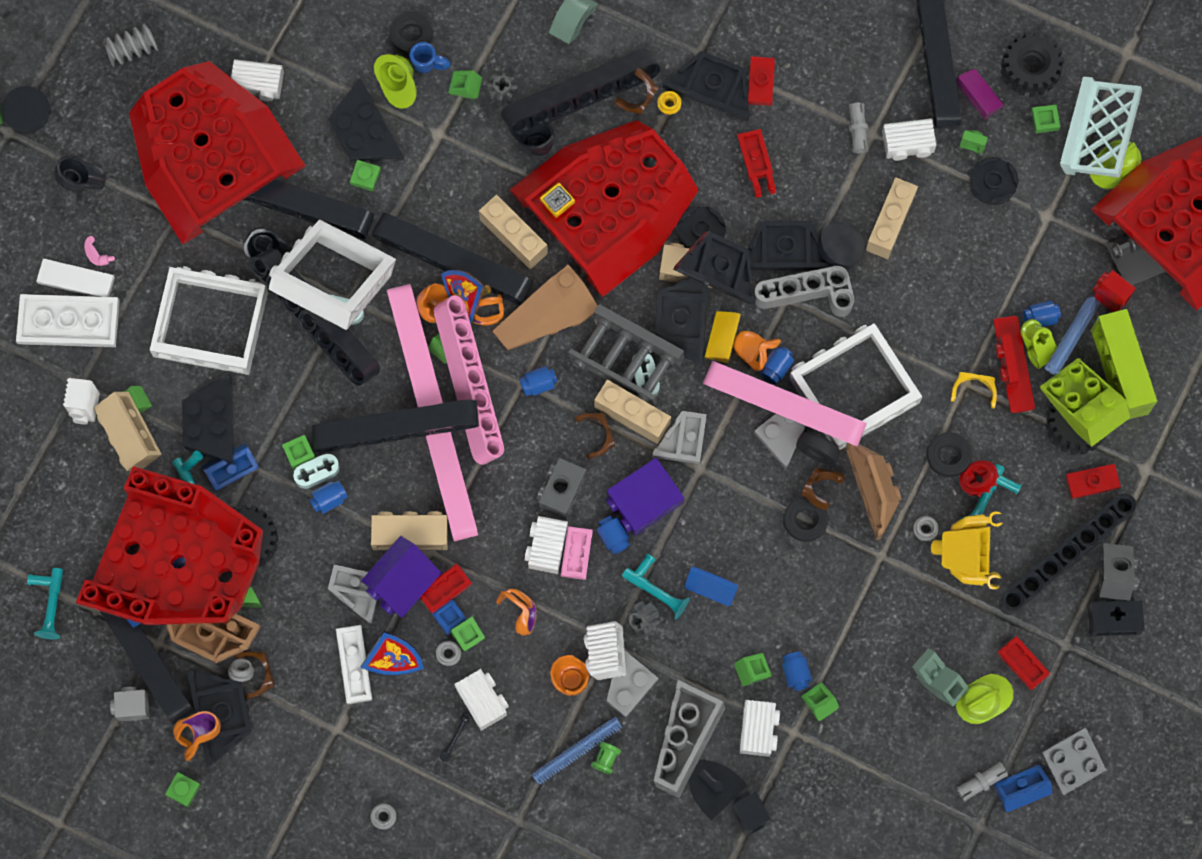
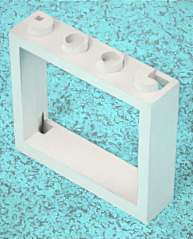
M319 219L313 227H308L302 240L298 239L295 242L292 251L284 254L281 263L271 269L269 276L272 278L269 290L347 330L389 280L396 259ZM316 242L373 271L347 303L289 274Z
M185 266L183 268L170 267L150 346L152 356L249 375L268 296L267 287L261 282H256L255 279H249L248 282L239 280L234 275L221 277L207 270H202L200 273L191 271L192 269ZM178 283L257 297L243 358L164 343Z
M875 323L869 327L867 325L861 326L854 332L855 335L848 339L846 337L839 339L833 344L834 347L828 351L825 349L820 350L806 364L804 361L796 364L792 368L789 377L801 397L819 403L803 379V376L871 337L908 394L864 419L863 422L867 423L862 437L916 406L922 399V395ZM825 434L829 442L833 443L839 450L846 447L847 442Z

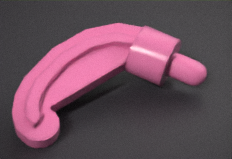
M89 236L86 239L85 252L93 264L103 266L115 260L114 256L108 257V255L100 256L92 245L95 242L93 236Z

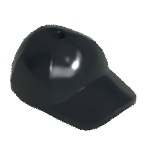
M548 124L519 136L513 135L509 130L522 150L533 156L546 155L554 144V130Z
M70 156L61 157L56 163L54 171L55 180L66 190L80 192L85 188L103 189L105 186L104 172L96 165Z
M256 228L248 233L243 246L244 252L249 259L269 248L278 250L282 256L286 252L290 253L293 249L277 233L266 228Z

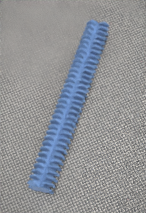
M1095 297L1087 298L1083 303L1077 316L1046 365L1045 370L1050 371L1051 374H1059L1062 369L1061 367L1067 361L1082 332H1084L1091 317H1093L1098 309L1100 302Z
M614 716L606 724L601 725V728L598 727L593 733L591 732L580 742L578 741V743L572 745L567 751L565 750L564 753L562 752V754L556 756L551 762L546 763V766L543 765L538 771L533 772L532 777L537 784L541 785V782L544 783L543 780L547 781L546 778L552 777L554 772L557 774V771L560 772L559 769L565 768L564 765L568 766L567 763L570 765V762L573 763L572 760L576 761L575 758L578 759L577 756L581 757L580 754L583 756V752L585 754V751L589 752L588 749L591 750L590 747L594 748L593 745L596 747V743L599 745L598 742L604 741L603 738L607 739L606 736L609 738V734L611 736V733L615 734L614 731L620 730L619 727L622 729L621 724Z

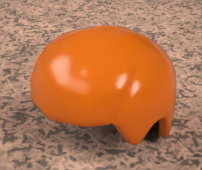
M437 283L429 285L417 297L418 312L427 322L436 323L434 316L436 305L449 298L443 285Z
M574 655L559 657L552 664L550 670L553 686L564 695H578L588 686L590 675L586 664Z

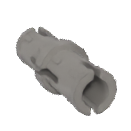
M852 103L849 105L851 119L849 132L852 133L853 153L868 152L866 132L868 131V124H866L864 103Z
M998 762L982 773L977 772L974 774V778L956 787V790L965 802L983 790L985 792L990 789L989 786L1007 777L1008 773L1004 771L1005 768L1001 762Z

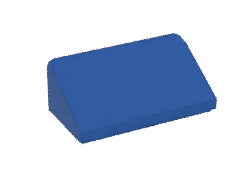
M246 443L234 449L235 464L230 465L225 460L216 458L202 466L215 491L259 468Z
M693 566L690 569L685 588L726 606H731L738 590V584Z
M1040 764L994 783L996 792L1006 812L1052 794L1051 782Z

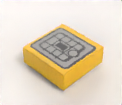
M560 183L540 197V201L556 218L575 203V200Z

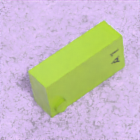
M1124 309L1098 316L1091 329V333L1107 383L1127 400L1130 414L1129 419L1148 415L1157 403V398L1128 310Z

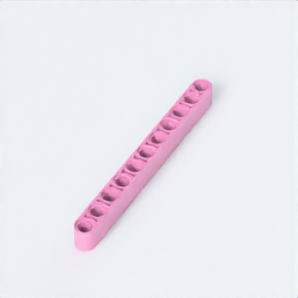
M411 284L387 289L418 407L442 404V398ZM451 432L426 436L454 542L477 536L478 532Z

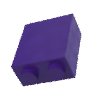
M655 458L608 489V499L605 501L612 512L617 511L622 517L620 522L626 532L631 531L636 536L684 504L685 498L660 462Z
M400 536L364 576L361 582L367 587L365 592L375 601L379 599L382 602L379 606L391 616L395 613L403 618L438 578L441 572L414 543Z

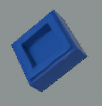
M453 599L432 614L446 635L451 633L450 629L467 619Z

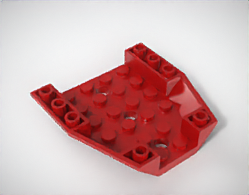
M210 61L183 67L144 92L129 112L145 186L183 245L203 233L201 226L281 175L287 179L306 167L268 106ZM174 96H183V103L180 106L174 107L171 105V100ZM200 135L208 136V142L204 146L196 145V139ZM226 174L233 175V182L229 186L221 184V179Z
M638 120L565 146L510 189V192L521 205L532 210L586 272L587 281L602 298L660 252L699 191L684 163L652 128ZM647 157L654 158L656 165L651 168L645 167L642 163L643 160ZM560 183L572 196L575 203L556 218L540 201V197ZM609 187H616L619 190V194L615 197H609L606 195L605 190ZM576 216L582 222L579 226L572 227L567 223L568 219Z
M1202 136L1141 162L1091 209L1108 226L1115 222L1183 287L1179 294L1196 311L1202 307V210L1196 209L1193 201L1202 200ZM1161 231L1169 232L1172 240L1168 242L1163 241L1159 233Z
M133 466L123 488L128 495L93 581L85 579L76 604L145 625L227 623L242 608L258 568L263 530L202 486ZM133 544L140 546L136 554H127L129 546ZM176 559H186V563L182 568L177 569L173 567ZM231 572L232 578L230 581L224 583L219 580L222 573Z

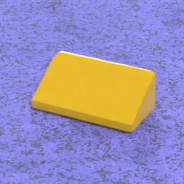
M716 311L704 358L729 363L740 320V313Z

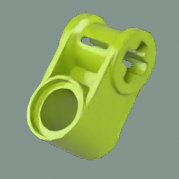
M1030 319L1023 324L1020 332L1031 362L1036 368L1040 369L1048 364L1057 349V345L1048 328L1042 327L1038 321Z

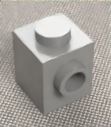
M136 687L121 688V692H114V699L110 700L111 714L115 715L118 721L149 719L148 693L145 690H136Z

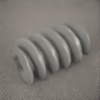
M142 24V32L134 27L132 36L127 30L124 31V39L118 34H115V42H112L109 37L106 38L105 48L113 67H115V59L120 64H124V56L129 61H132L133 53L141 58L143 49L148 55L151 54V46L158 51L151 30L145 24Z

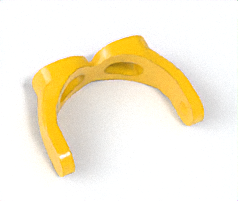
M959 372L952 388L951 401H955L956 390L960 384L969 380H978L990 389L992 393L991 408H995L997 399L995 378Z

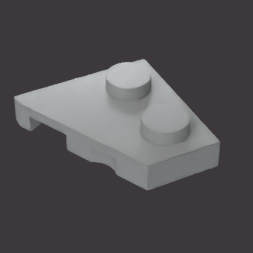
M682 411L673 426L665 434L659 446L653 451L652 458L700 464L707 414Z
M775 414L757 428L754 434L780 464L787 468L796 449L797 440L803 433L806 425Z
M334 565L328 590L365 621L372 624L377 601L365 592L367 587L361 582L368 572Z
M624 650L626 675L612 677L607 703L627 718L659 678Z

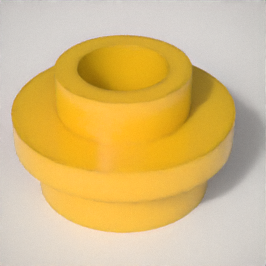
M666 91L658 98V108L666 115H673L681 108V98L673 91ZM667 101H672L674 105L668 107L665 105V103Z

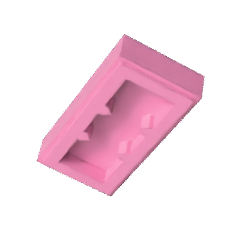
M568 526L561 577L586 580L593 530Z

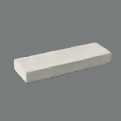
M43 259L36 281L41 285L87 296L109 297L115 277L111 274Z
M357 625L336 629L347 704L371 701L372 694L368 670L360 667L366 658L362 626Z

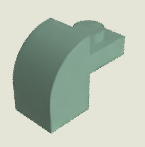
M565 0L553 20L549 33L570 44L579 36L585 20L596 10L598 3L593 0Z
M929 648L912 667L918 674L916 678L931 693L952 707L969 689L962 677L946 667L938 655Z

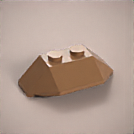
M847 443L845 449L875 539L879 540L882 538L898 507L899 500H901L900 491L897 486H893L891 477H893L892 467L890 463H885L882 455L860 444L855 446Z
M237 614L227 623L167 624L173 643L214 663L247 650L261 627Z

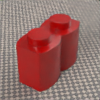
M1112 270L1109 274L1106 271L1102 274L1092 291L1095 292L1093 297L1113 313L1123 309L1132 297L1136 287Z

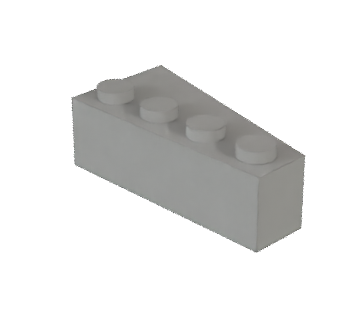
M680 680L677 681L675 697L672 702L669 722L666 727L663 747L654 777V783L657 788L677 798H680L725 710L723 701Z

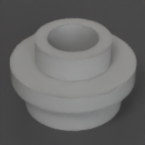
M928 516L920 517L913 526L915 536L921 541L933 540L939 530L937 522ZM924 525L928 526L930 532H922L921 527Z
M453 641L442 642L436 650L437 660L444 666H453L458 663L461 658L459 645ZM446 650H452L454 652L451 658H446L444 656V652Z
M246 659L234 660L228 669L230 678L240 682L250 680L254 674L251 663Z
M379 804L371 812V821L378 829H389L396 821V812L388 804ZM383 812L388 814L386 821L379 820V815Z

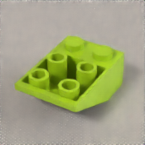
M1079 358L1040 386L1041 391L1073 430L1091 447L1130 418L1127 400Z

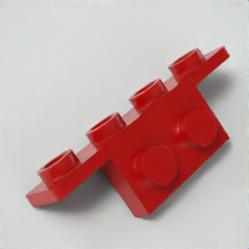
M1018 317L996 318L993 321L997 340L995 351L997 358H1000L1001 361L1000 378L1002 382H1005L1010 413L1033 411L1035 404Z

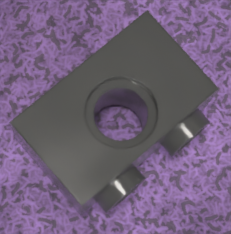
M561 458L558 459L556 464L552 463L547 473V477L550 479L546 486H541L537 495V499L540 500L539 508L567 520L587 476V469ZM558 483H564L568 488L566 491L559 493L554 490V486Z
M1103 543L1099 557V597L1130 601L1132 591H1137L1138 576H1134L1138 565V558L1134 557V547Z

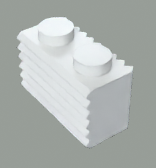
M234 60L231 78L252 95L259 97V99L273 101V99H280L284 71L282 65Z
M932 118L884 124L882 134L886 158H893V160L898 161L906 159L910 155H917V157L923 158L934 153L936 141Z
M69 378L67 380L68 384H66L68 388L65 389L67 393L64 394L66 396L64 399L65 403H63L69 413L68 415L73 418L74 423L88 424V421L95 422L96 412L94 407L98 405L100 393L90 380Z
M538 516L537 523L532 522L530 537H534L532 547L527 546L525 561H529V569L558 574L568 529L567 521Z
M616 621L587 626L584 643L589 650V657L586 659V668L589 674L597 680L625 676L623 626Z
M479 669L477 672L457 682L455 688L482 731L506 717L507 712L505 709L509 706L502 694L498 696L495 694L492 687L496 686L490 674L486 673L484 675L482 670Z
M745 700L740 754L770 757L771 750L776 751L778 736L773 735L774 725H779L780 710H775L776 703Z

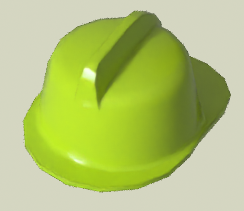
M385 54L377 58L374 63V73L389 103L400 109L410 107L414 103L417 93L413 80L414 69L412 64L406 58L397 54Z
M1115 140L1109 143V145L1113 149L1120 145L1122 140ZM1130 141L1128 143L1120 177L1090 174L1094 184L1100 188L1113 189L1141 163L1142 159L1136 144ZM1107 146L1096 155L1097 158L1109 152ZM1112 156L1101 164L1104 168L1115 169L1117 160Z
M989 674L967 685L969 689L956 703V709L964 721L971 724H981L1010 707L1014 691L1006 678L998 674Z

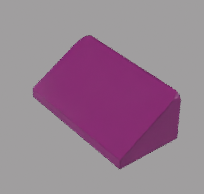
M976 69L957 77L956 84L984 120L1004 107L1003 103Z

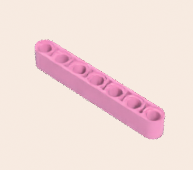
M453 295L436 305L434 316L457 401L477 400L480 426L466 429L465 431L474 460L481 465H485L502 456L504 445L466 305L460 297Z
M715 361L711 362L703 384L855 446H858L867 423Z

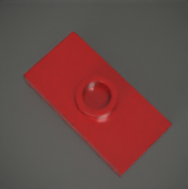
M751 56L748 104L772 106L775 58Z
M1115 464L1069 473L1065 476L1072 500L1121 488Z
M456 563L439 576L420 598L433 614L469 588L473 583Z
M1017 636L997 652L999 657L1030 691L1051 674Z

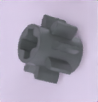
M505 72L502 73V76L496 77L493 75V84H487L488 90L493 91L490 94V99L496 98L500 104L506 100L512 102V93H517V87L512 86L515 83L514 77L509 79L505 76ZM501 86H505L504 91H500Z
M640 601L634 605L633 609L628 611L630 614L629 623L636 632L643 629L645 634H647L660 623L658 621L659 612L652 603L644 605Z

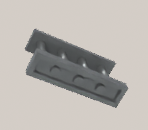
M599 304L594 311L598 325L580 353L570 349L568 353L572 361L571 364L582 371L587 369L599 377L611 381L655 407L657 400L656 395L652 394L653 390L669 365L674 363L680 366L685 359L684 350ZM611 328L618 332L619 337L600 365L589 359V356L605 331ZM633 340L639 344L640 349L621 377L612 372L610 368L627 341ZM653 351L660 355L661 360L644 388H641L630 381L647 354Z

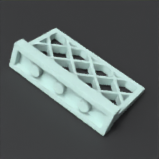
M1083 77L1060 162L1065 174L1075 175V172L1120 177L1142 93L1141 86L1097 82L1092 77ZM1099 89L1109 90L1112 94L1101 103L1097 98ZM1126 92L1134 93L1133 100L1123 105L1119 97ZM1116 100L1121 107L1109 115L1104 107ZM1102 109L1107 117L1094 124L1091 120L1092 115ZM1125 112L1128 116L1127 122L1118 127L1113 119ZM1111 122L1115 130L1103 137L1098 129ZM1096 131L1101 139L1088 146L1086 143L1087 136ZM1119 134L1122 137V142L1112 149L1107 141ZM1105 144L1109 152L1097 158L1093 150ZM1089 153L1095 160L1088 166L1079 165L1081 158ZM1114 156L1117 160L1115 169L1104 168L1101 163Z

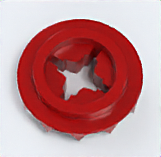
M985 460L971 463L961 473L960 486L962 490L970 496L977 495L981 497L982 493H990V489L993 486H997L996 480L999 478L997 468L993 463ZM976 474L983 478V483L977 481Z

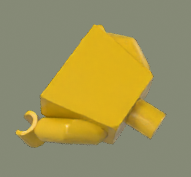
M998 511L991 512L989 516L984 514L966 516L952 524L950 531L943 532L942 540H933L931 544L932 554L942 555L943 568L950 569V573L963 584L980 586L988 584L991 589H998L1000 587L999 584L990 583L993 577L1001 578V576L997 572L989 573L990 527H986V524L997 527L1002 524V522L994 524L991 520L994 514H1001Z

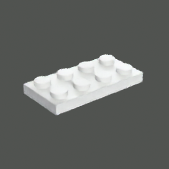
M20 294L16 342L17 344L116 347L120 300L118 297Z

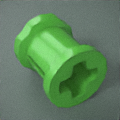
M601 742L599 745L600 751L595 762L591 763V767L611 775L613 772L611 768L616 756L620 755L621 750L608 743Z

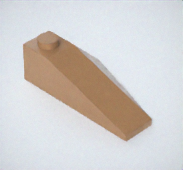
M567 265L543 284L492 332L507 350H511L533 342L537 338L548 334L552 335L562 329L582 324L594 314L598 305L584 282Z

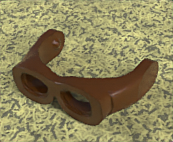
M637 68L634 73L647 86V100L643 103L632 105L621 98H616L615 104L625 111L641 115L659 87L655 85L646 72Z
M604 412L587 413L574 418L575 422L594 419L600 422L606 429L607 437L604 446L599 451L587 455L588 460L600 457L609 449L615 447Z
M816 467L804 486L801 496L806 497L817 508L827 510L829 503L815 495L812 484L826 479L843 483L845 476L835 471Z
M248 651L234 656L235 660L247 657L257 658L262 662L266 670L263 685L256 692L245 695L246 700L256 698L267 692L270 688L275 687L265 651Z

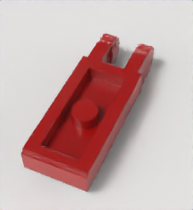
M761 129L737 134V140L749 181L752 183L755 198L762 197V190L758 179L765 177L768 191L770 194H775L773 170Z

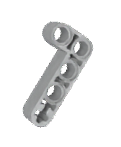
M841 266L765 280L756 285L754 292L755 304L762 309L828 296L832 313L838 317H845L851 313L854 304V295L848 272ZM838 276L843 282L835 284L831 281V277ZM814 281L818 283L819 287L811 289L807 286V283ZM791 286L795 289V292L787 294L783 291V288ZM761 292H766L769 298H765L764 295H761ZM844 299L849 305L840 307L836 301Z

